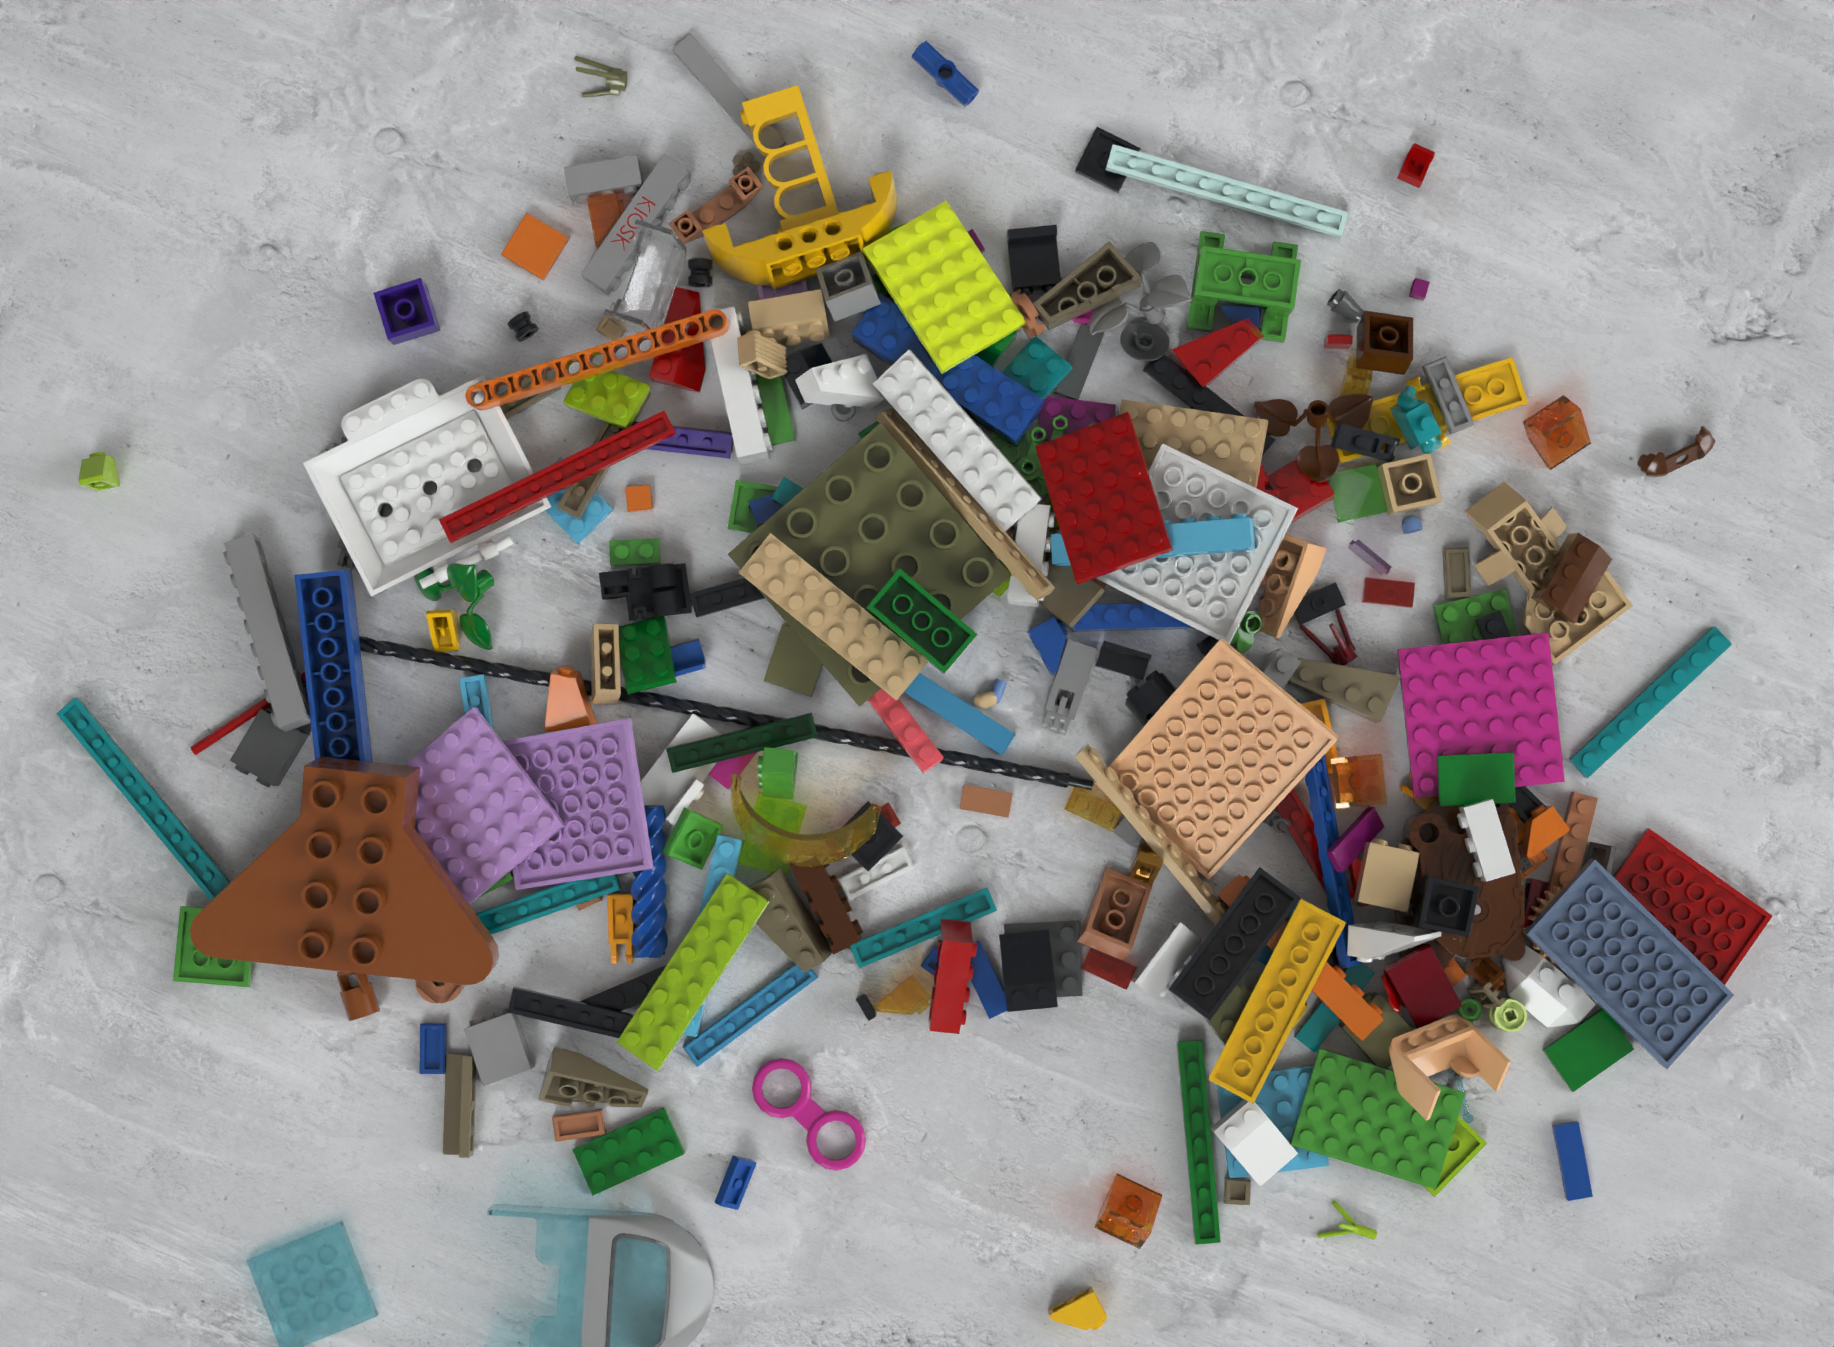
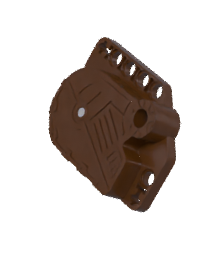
M1437 796L1425 812L1413 814L1406 820L1403 826L1404 838L1399 844L1413 846L1412 851L1419 852V858L1410 898L1414 911L1412 915L1405 917L1400 911L1395 910L1396 924L1418 927L1414 925L1424 875L1480 887L1470 938L1441 932V937L1418 945V948L1429 943L1442 968L1448 965L1454 955L1474 959L1493 957L1500 954L1510 961H1517L1525 954L1523 933L1525 895L1521 880L1520 869L1522 868L1520 854L1518 853L1516 817L1510 813L1509 803L1497 804L1496 810L1516 873L1487 882L1481 881L1480 877L1477 878L1474 873L1472 863H1475L1473 853L1468 852L1465 844V839L1468 836L1465 828L1462 829L1458 821L1459 807L1465 805L1438 806ZM1427 823L1432 828V836L1428 841L1424 842L1420 838L1419 830L1422 825ZM1410 949L1399 952L1400 958L1408 955Z

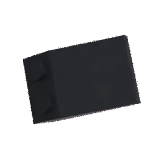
M1049 930L1000 934L999 940L1007 1012L1058 1007Z

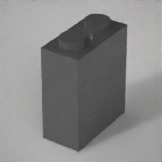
M260 709L230 761L236 764L235 769L246 775L252 773L257 776L256 781L266 787H270V785L279 786L309 734L299 728L285 732L278 728V726L275 727L271 719L272 712Z

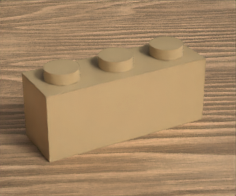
M593 624L590 633L592 704L617 705L621 695L618 624Z

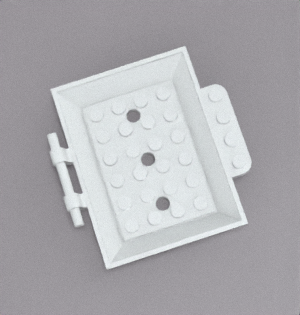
M484 375L438 396L432 383L426 379H417L347 413L342 418L341 427L348 441L303 463L371 597L430 567H433L434 573L419 580L422 588L425 589L437 582L442 583L448 580L447 567L449 564L447 559L477 544L480 550L454 563L471 565L483 559L487 561L499 555V551L514 544L510 535L497 542H493V536L551 508L546 497L453 543L449 542L439 519L534 474L500 406L480 411L467 403L465 397L467 389L475 384L487 381ZM483 392L475 395L474 401L476 404L484 400ZM474 459L482 463V468L477 473H472L468 469L469 462ZM430 481L437 484V491L432 495L425 494L424 485ZM387 503L392 506L393 510L390 516L382 517L379 514V507L382 504Z

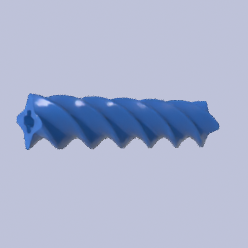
M644 805L654 868L632 872L636 878L631 885V895L636 903L632 908L631 918L637 927L632 935V945L637 951L634 958H661L662 955L666 954L665 949L668 942L667 932L664 928L667 921V909L664 904L667 885L663 878L667 865L665 855L662 853L666 845V835L662 828L666 813L664 805Z

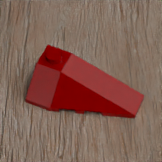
M675 287L664 325L700 314V293ZM690 326L687 334L689 336L696 335L699 331V326ZM667 333L664 336V343L673 342L675 333ZM704 342L654 357L649 375L652 382L700 393L706 371Z

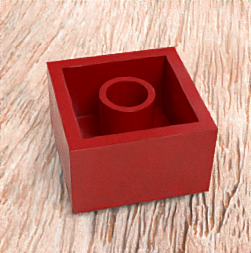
M1297 459L1268 475L1270 489L1279 490V496L1276 498L1298 508L1291 523L1335 498V494L1327 480L1315 482L1302 474L1297 466Z

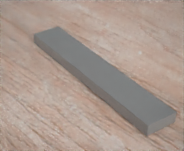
M690 33L672 51L754 144L753 131H750L748 124L743 125L739 111L743 110L742 102L749 99ZM771 125L765 127L760 132L759 141L764 147L777 149L786 145V141Z

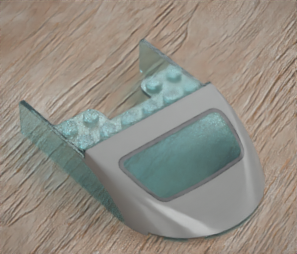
M493 1204L487 1210V1215L535 1218L537 1221L536 1258L542 1264L560 1266L557 1315L539 1316L532 1322L529 1347H688L705 1325L714 1295L711 1265L697 1239L688 1230L675 1223V1221L653 1213L509 1204Z

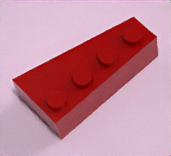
M941 919L942 940H938L937 962H939V965H935L934 985L936 987H932L928 1019L929 1031L959 1034L960 1026L965 1025L966 1010H963L964 1002H969L970 988L967 987V981L972 980L973 965H970L971 957H976L977 942H973L971 922Z

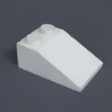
M1378 920L1349 925L1347 955L1357 957L1359 962H1372V958L1386 959V955L1396 954L1441 937V931Z
M1245 1099L1210 1128L1259 1186H1262L1298 1154L1255 1102L1253 1104Z

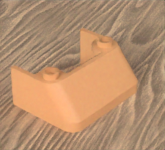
M1451 1015L1392 1039L1389 1047L1398 1092L1425 1120L1430 1119L1441 1091L1428 1078L1429 1076L1452 1068L1459 1076L1464 1078H1472L1479 1075L1495 1091H1498L1511 1063L1469 1020L1460 1015Z

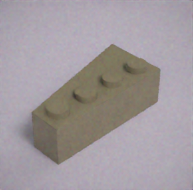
M1109 241L1033 303L1039 314L1038 318L1040 321L1043 322L1048 330H1052L1141 287L1142 278Z
M1298 658L1297 660L1301 663L1287 683L1321 699L1325 698L1326 701L1374 723L1382 721L1401 676Z
M781 868L748 886L770 901L756 922V925L804 973L823 963L832 954L828 941Z

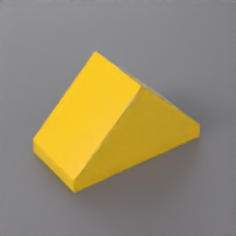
M453 610L426 611L434 650L458 651V612Z

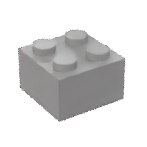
M862 251L816 269L825 302L835 322L881 304L871 271Z

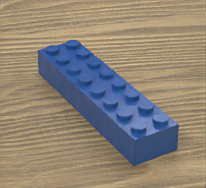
M879 293L878 296L881 304L866 311L851 333L853 342L890 366L908 350H911L970 418L1017 447L1043 409L1044 400L975 355L941 374L897 304Z
M352 570L294 575L315 759L322 756L373 762Z

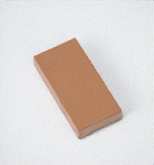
M964 784L960 809L1009 818L1013 793Z
M603 1109L552 1117L555 1142L606 1134Z

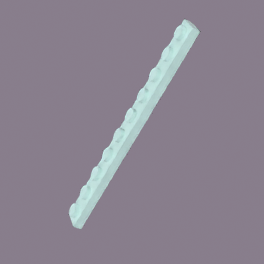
M1114 144L1111 147L1105 169L1339 238L1343 234L1348 215L1346 211Z

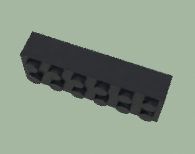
M1259 867L1168 990L1210 1021L1301 897Z

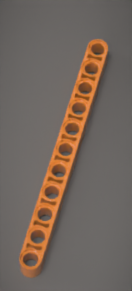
M721 310L706 311L475 384L467 389L465 394L466 401L477 410H488L720 337L728 332L730 323ZM720 317L723 319L721 327H711V322L714 318ZM692 325H698V333L694 336H689L687 334L688 328ZM667 333H675L673 342L664 343V336ZM651 340V347L646 351H641L640 344L642 341ZM619 348H627V355L620 359L616 357V352ZM597 355H603L601 365L593 366V358ZM574 362H578L579 370L573 374L569 373V366ZM549 370H555V378L551 381H546V373ZM526 377H531L532 383L530 387L523 389L522 381ZM507 385V393L504 396H499L498 389L500 386ZM483 392L484 400L476 404L474 401L475 395Z

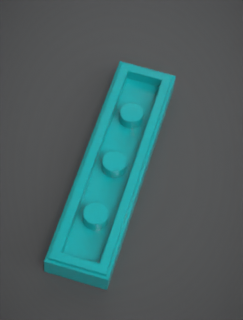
M1363 963L1346 968L1343 971L1347 975L1344 980L1350 986L1355 983L1361 990L1365 988L1375 975ZM1321 1001L1294 1037L1315 1053L1340 1019Z

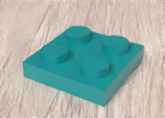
M1034 337L1003 370V374L1044 400L1073 368L1071 364L1042 340Z

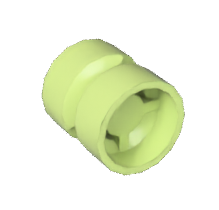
M1503 997L1506 1000L1503 1005L1487 1008V1019L1498 1029L1514 1032L1521 1029L1526 1023V1009L1517 1000Z

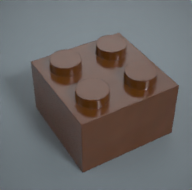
M1364 311L1357 326L1356 368L1405 375L1413 360V317Z

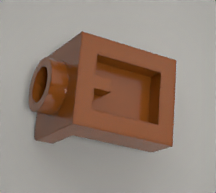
M1489 957L1477 958L1465 968V973L1476 983L1490 982L1493 985L1490 990L1496 989L1500 993L1505 987V972Z

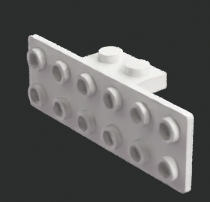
M691 714L666 748L721 734L698 716ZM665 748L640 781L644 805H664L666 813L665 822L662 826L664 832L670 824L674 825L678 821L684 807L687 808L692 801L696 803L704 793L702 789L704 784L702 782L717 762L672 773Z

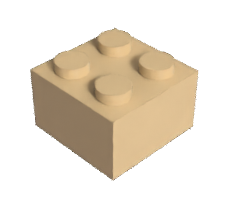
M1431 453L1385 463L1377 468L1388 516L1435 506L1442 502Z

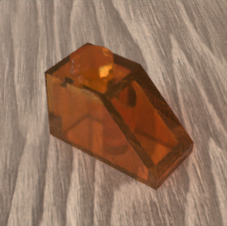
M616 193L587 198L597 249L625 211L623 199L619 200Z

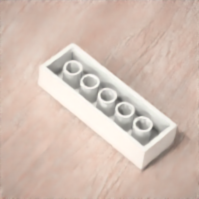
M734 306L719 309L728 318L730 327L726 334L711 339L737 458L741 465L770 459L768 452L773 451L768 433L763 431V428L767 427L763 409H758V404L762 403L758 386L753 385L752 380H757L756 374L748 371V369L739 367L737 338L746 332L741 312L736 313ZM720 317L714 318L711 322V327H721L723 319Z

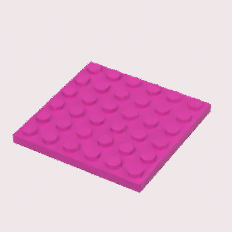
M1549 633L1397 649L1413 798L1438 796L1436 755L1513 752L1515 787L1565 782Z

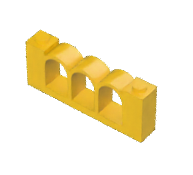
M796 85L742 102L743 110L739 111L743 125L748 124L750 131H753L754 144L758 152L766 157L764 162L765 178L768 184L777 190L774 197L775 210L782 219L780 220L781 227L777 228V232L787 231L791 227H799L809 224L816 219H824L837 214L839 211L799 86ZM794 117L798 118L804 137L803 141L777 149L766 148L760 143V132L765 127ZM808 150L815 173L788 182H779L772 178L769 170L775 160ZM818 182L825 203L824 207L799 215H790L782 210L780 201L785 193Z

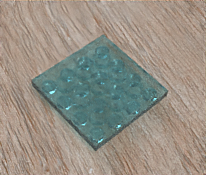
M343 1221L246 1260L279 1347H303L378 1316Z

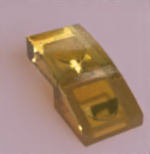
M1074 787L1064 808L1066 811L1113 832L1122 813L1117 806Z

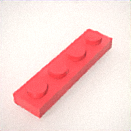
M881 688L867 700L923 774L943 760L942 754L899 699L896 701Z

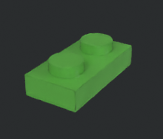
M659 538L609 541L610 566L661 564Z

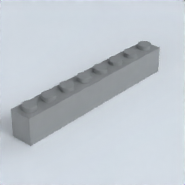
M251 533L225 542L226 551L223 552L226 563L229 566L231 565L233 574H230L231 582L239 592L237 602L241 611H244L246 616L244 626L247 633L251 634L253 643H250L253 655L258 657L260 666H257V671L261 680L265 681L267 689H264V695L267 702L271 703L273 708L271 713L273 724L285 732L310 724L309 703L261 541Z

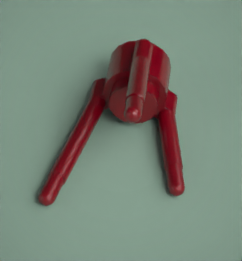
M1335 610V614L1345 641L1342 640L1336 627L1331 623L1329 627L1338 642V645L1332 648L1334 653L1304 625H1300V629L1329 656L1332 663L1338 662L1339 665L1344 666L1358 657L1354 651L1356 648L1350 639L1340 610Z

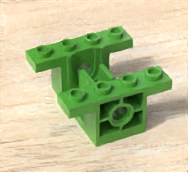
M1201 231L1186 329L1211 332L1215 306L1221 300L1261 306L1263 316L1260 332L1265 336L1262 340L1284 343L1288 317L1295 307L1301 260L1296 259L1298 245L1274 241L1271 255L1223 249L1225 234ZM1241 278L1253 280V283L1249 285L1244 284Z

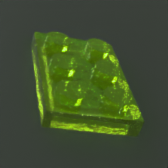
M759 791L738 863L769 873L781 868L786 876L807 806L786 799L764 797L763 792Z

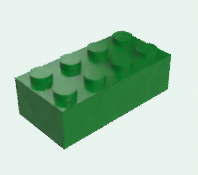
M900 568L866 606L869 612L927 659L942 674H945L978 635Z

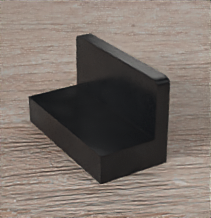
M1103 641L1095 666L1144 680L1152 655Z

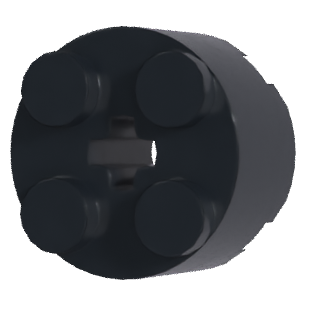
M1157 670L1145 678L1147 682L1140 688L1136 685L1126 694L1128 697L1125 703L1126 707L1143 726L1177 689L1164 673H1159Z

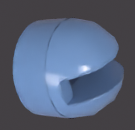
M1408 515L1402 521L1404 534L1414 533L1423 529L1421 520L1415 515Z

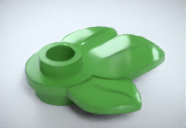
M1246 611L1230 643L1236 644V649L1240 654L1250 649L1253 645L1254 634L1259 632L1262 627V620L1256 612Z

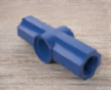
M927 41L921 43L916 48L912 58L935 79L939 87L946 89L964 107L975 99L979 90L956 69L952 61L946 60ZM942 70H948L952 75L949 78H943L939 73Z

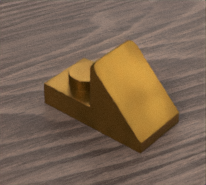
M1140 844L1129 877L1152 886L1164 859L1159 858L1150 846Z

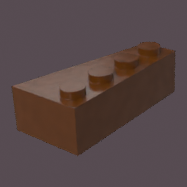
M815 850L789 863L802 892L808 898L807 901L813 914L819 920L818 923L823 935L831 944L830 949L833 955L861 941L860 934L863 933V930L857 919L852 920L849 914L852 908L847 898L841 899L837 891L841 886L835 875H829L826 867L830 865L824 853L819 854Z

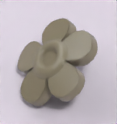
M744 153L743 158L740 155L734 156L732 160L736 166L732 171L734 176L748 166L752 172L759 171L760 164L757 161L752 162L754 158L752 153Z

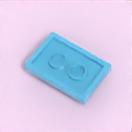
M560 457L556 462L563 460V458ZM565 488L547 497L551 508L545 511L579 544L613 509L595 493L581 520H578L557 508L567 490Z

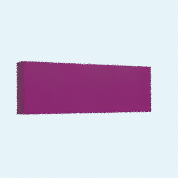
M1367 807L1326 851L1336 872H1344L1364 850L1365 842H1371L1385 827L1375 807Z

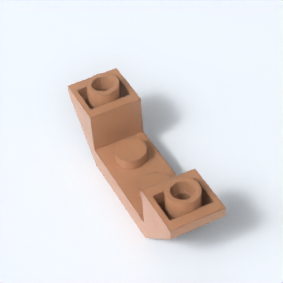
M749 166L729 180L730 186L697 210L691 213L688 209L668 223L683 244L704 237L702 230L708 229L713 225L723 224L744 209L759 193L763 185Z

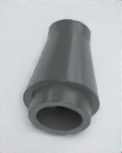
M1338 289L1327 303L1331 307V311L1351 319L1355 323L1361 319L1364 310L1346 290Z

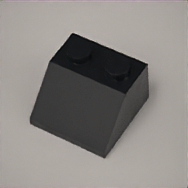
M822 343L800 349L788 355L785 359L787 361L785 364L787 365V373L784 374V377L802 410L814 403H805L795 380L813 367L832 363Z

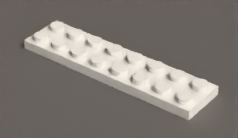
M911 350L903 354L873 383L993 521L1005 532L1042 500L1040 495Z

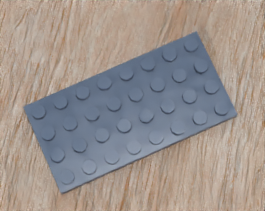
M1592 858L1524 932L1666 1069L1672 1065L1734 996L1717 977L1603 866Z

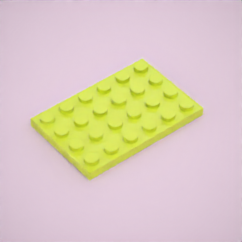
M947 200L863 248V254L941 374L1026 324L1024 317L1012 302L1009 294Z

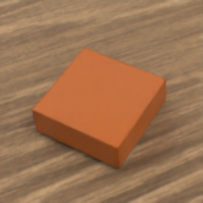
M650 484L625 487L627 510L629 513L653 510Z

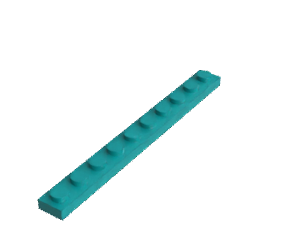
M75 697L56 714L212 901L231 881L83 702Z

